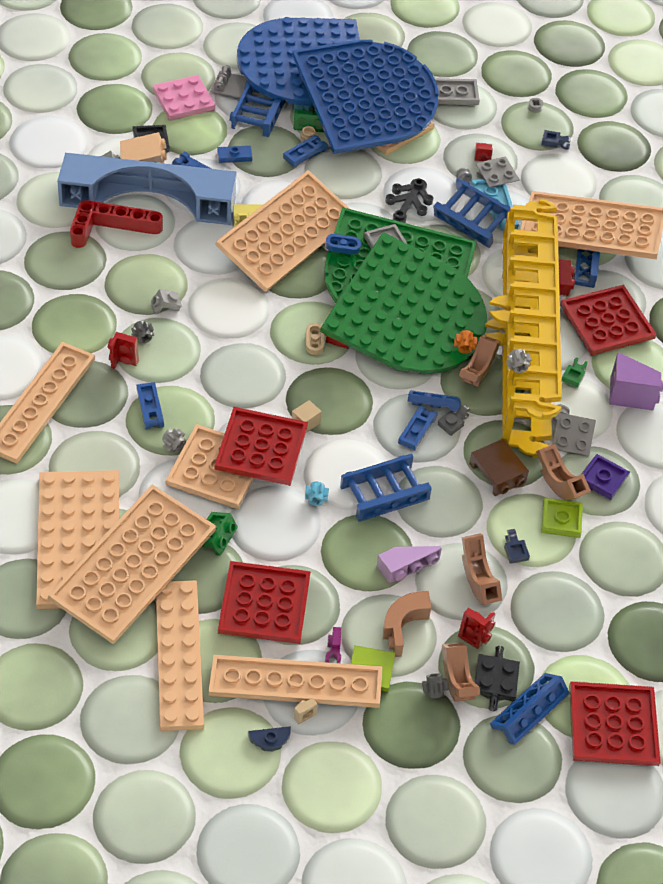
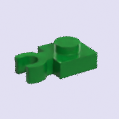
M579 358L574 359L573 366L568 365L561 379L562 382L576 388L579 387L585 376L588 363L585 361L583 365L578 364Z

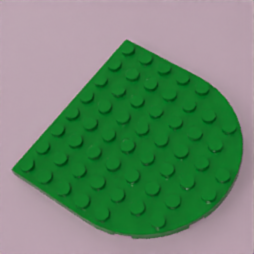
M342 207L334 234L356 237L360 240L361 247L357 254H345L328 250L324 267L325 284L330 296L337 303L371 251L364 238V232L396 224L407 244L451 265L467 278L477 241Z
M382 232L321 326L320 332L394 369L403 372L409 370L420 372V374H436L455 369L459 364L466 360L468 361L475 352L473 349L470 353L458 351L459 347H454V339H456V334L468 330L473 333V337H477L478 344L480 337L486 333L487 312L479 291L460 271Z

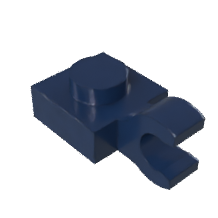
M544 130L541 145L558 148V145H560L561 148L569 150L571 137L560 136L561 132Z
M515 529L507 530L508 535H505L507 543H505L504 548L509 563L529 561L530 555L525 540H518Z

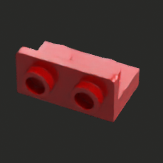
M116 332L114 337L109 339L107 346L110 350L109 361H111V368L115 369L118 362L137 366L139 362L137 337Z
M468 607L463 614L458 637L476 649H479L483 643L486 645L492 637L490 632L496 624L494 622L496 613L492 611L484 618L480 613Z

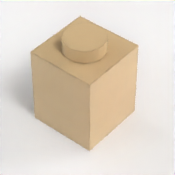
M310 400L292 411V419L308 422L306 433L321 424L322 411Z

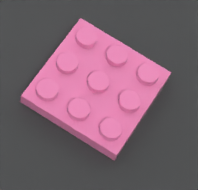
M199 75L153 85V91L169 121L215 110V103Z

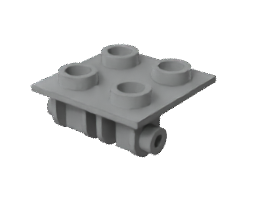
M225 65L219 71L210 92L241 98L247 79L245 76L232 74L231 67Z
M506 156L476 163L479 170L476 173L477 177L484 179L489 188L520 181Z
M559 413L553 444L555 443L560 451L589 456L596 420Z

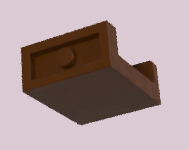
M504 439L471 452L469 465L473 469L479 467L492 484V494L494 496L505 494L509 490L521 487L526 483L529 470Z

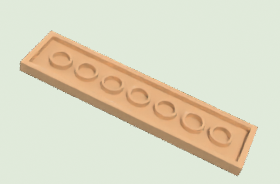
M64 342L59 345L0 422V457L18 464L95 361L94 354Z
M197 580L170 581L156 597L160 731L204 729Z
M213 655L208 692L209 696L288 702H301L313 698L317 704L380 708L382 666Z

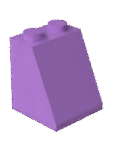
M617 353L610 376L609 404L654 410L655 404H659L660 401L659 392H663L661 372L622 353Z

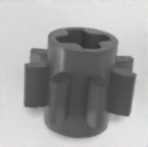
M138 321L131 328V335L137 337L139 343H147L154 336L152 324H147L146 321Z
M440 673L429 674L426 676L427 681H422L424 694L428 693L429 698L443 697L444 691L449 690L448 680L442 678Z

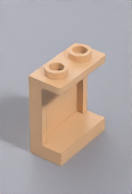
M159 132L120 141L121 159L146 162L159 161L164 164L165 160H167L166 151L164 150L166 143L164 138L161 139Z

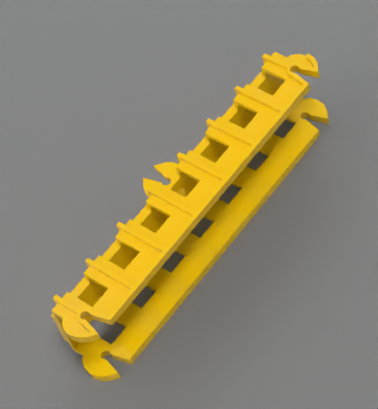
M539 198V201H531L526 203V205H513V207H510V212L507 213L502 248L503 295L497 296L489 302L490 305L501 307L503 310L489 311L493 319L485 324V327L505 331V333H485V335L501 341L500 346H502L501 439H504L510 447H518L519 451L531 455L532 458H538L536 451L550 446L537 441L551 440L552 418L556 417L562 410V407L551 404V402H561L562 398L558 217L547 214L556 213L557 207L550 201ZM515 221H537V231L516 230ZM522 349L525 350V353H529L532 361L529 362L530 367L525 372L517 373L513 372L512 368H508L506 361L509 360L508 355L511 351ZM515 389L528 390L530 394L515 393ZM514 418L530 419L531 431L512 430Z

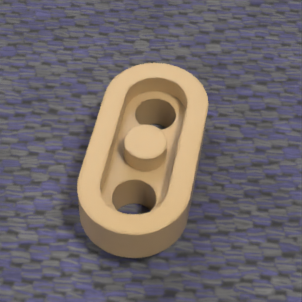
M317 323L309 324L306 328V351L311 355H320L324 351V334L320 332L322 325Z

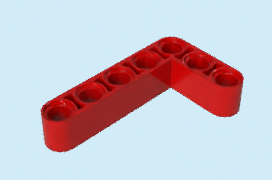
M85 200L80 202L70 228L71 244L76 248L84 247L87 244L93 225L148 234H160L163 231V215L153 210Z

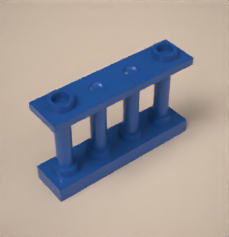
M246 81L244 92L234 112L230 114L231 128L235 129L238 122L261 127L263 129V136L269 137L286 100L280 98L270 100L251 95L252 92L258 91ZM250 101L270 106V109L264 110L246 104ZM242 112L265 116L266 119L258 120L242 116Z
M457 178V191L446 204L436 202L433 206L434 216L490 248L493 244L492 233L504 218H507L510 206L504 205L476 189L469 182ZM463 194L470 197L471 199L460 212L456 213L451 210L452 206ZM476 202L484 205L485 207L474 220L470 221L464 217ZM490 210L499 214L487 229L478 226Z
M412 453L341 475V490L350 487L359 503L356 509L358 522L430 500L432 487L429 482L419 484L411 470L414 457ZM403 471L412 487L402 490L393 474ZM386 476L394 493L384 495L375 479ZM368 482L376 499L366 501L358 484Z

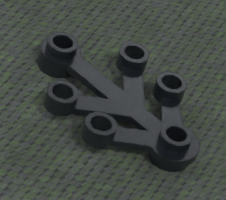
M417 178L407 185L402 186L398 183L392 185L393 194L386 195L385 203L394 205L395 203L405 201L400 210L393 214L392 220L406 223V213L412 203L419 216L427 214V207L425 205H432L434 197L427 193L426 181ZM410 190H411L410 193L403 194V195H399V194H401V192H405V191H410ZM417 194L421 195V197L423 198V203L425 205L421 204L417 197Z

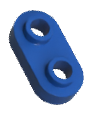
M330 234L326 237L325 247L332 252L357 254L360 251L361 242L353 236Z

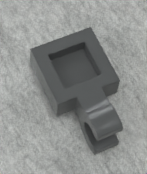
M464 404L456 413L453 411L448 412L438 420V426L452 436L464 426V420L469 416L467 412L470 408Z

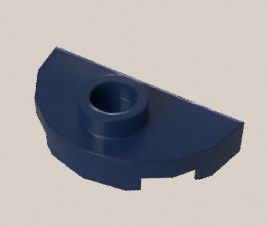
M291 726L248 731V737L252 744L254 743L263 751L279 750L290 739Z

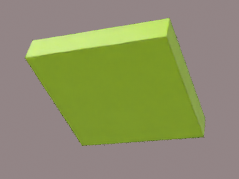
M544 498L541 533L581 538L583 503Z
M354 645L351 664L382 666L381 691L389 692L395 652Z

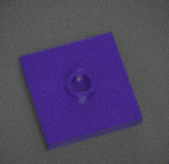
M596 454L582 474H584L591 490L612 500L629 476L630 471Z

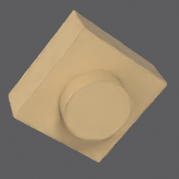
M311 698L307 701L303 700L296 705L294 719L298 725L316 715V701Z

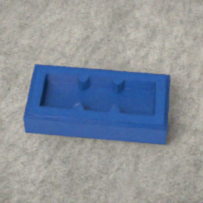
M251 146L217 147L219 163L252 161Z

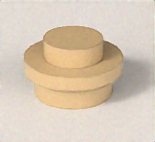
M311 126L304 127L300 133L303 140L317 135L315 129Z

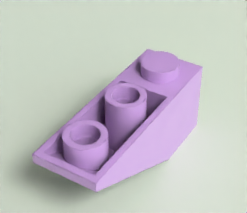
M441 546L394 547L378 555L377 568L389 584L401 581L405 576L417 573L422 568L437 563L440 560L442 548Z

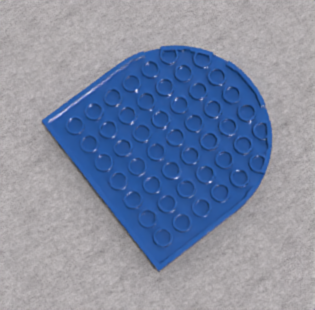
M284 17L263 22L250 29L240 40L237 49L238 69L241 75L246 77L248 84L267 97L287 100L289 104L313 106L293 59L292 51L360 40L357 21L350 18Z
M367 39L292 51L293 59L333 154L408 140L421 133L435 116L439 95L436 80L429 68L416 59L417 56L402 47L388 42L382 44Z

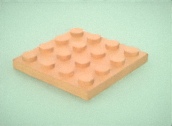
M196 424L165 483L167 486L239 509L254 478L214 470L225 433Z

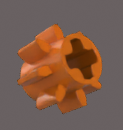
M464 330L456 334L454 347H459L458 351L470 353L472 349L475 350L477 337H473L471 331Z

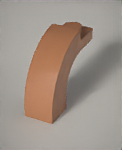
M487 335L481 336L470 362L460 371L459 376L462 377L461 380L478 387L490 370L501 341Z
M555 443L536 451L543 467L540 471L545 481L560 498L572 500L591 492L584 474L575 476L567 470Z
M479 533L462 537L464 551L462 555L463 566L474 596L483 605L503 601L500 581L492 575L488 566L483 534Z
M429 591L406 594L397 599L388 609L384 621L383 639H388L389 649H393L395 657L402 656L404 643L401 628L410 621L429 620L431 613Z
M462 642L442 644L444 671L454 702L476 700L475 696L480 695V688L473 682L470 675L467 645Z

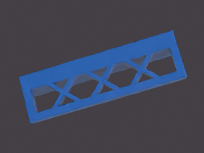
M583 249L577 250L574 285L595 287L600 252ZM587 251L591 255L585 257L582 252ZM586 263L589 267L584 269L581 264ZM584 275L588 281L578 279V277Z
M544 673L490 723L492 729L503 731L508 742L515 745L570 694L563 677Z

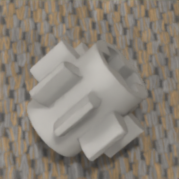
M515 349L508 355L509 360L506 362L508 368H512L513 372L522 373L530 367L529 362L532 360L529 353H525V350Z
M175 428L167 430L162 437L165 443L163 447L169 452H179L186 444L185 433Z

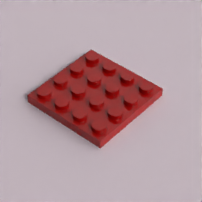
M624 284L564 299L560 302L561 308L591 356L656 338V332Z
M233 407L214 470L291 486L308 428V422Z
M230 561L218 634L301 644L311 571Z
M570 681L569 695L573 761L647 766L660 765L654 687Z

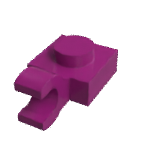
M333 627L332 635H328L327 647H331V650L326 653L325 663H329L330 658H335L337 663L341 664V627Z

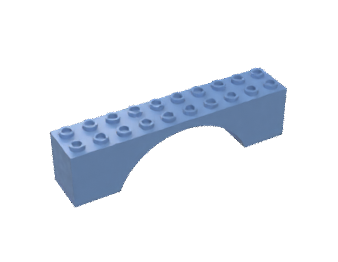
M66 152L57 180L59 206L78 208L80 202L85 200L104 202L109 198L124 193L153 192L169 196L181 202L191 211L197 222L231 225L236 198V171Z

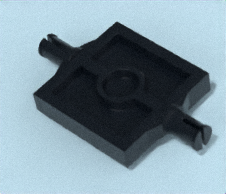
M500 646L495 647V656L479 654L477 658L474 683L479 686L480 695L490 699L488 707L490 711H492V708L493 711L498 710V700L515 701L517 695L520 661L503 658V646L501 648Z

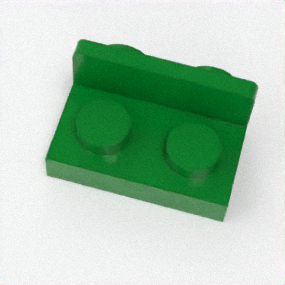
M295 109L294 130L302 131L304 127L311 126L316 132H324L316 111Z
M211 512L206 520L216 526V531L201 547L213 548L216 555H221L238 526L231 513Z

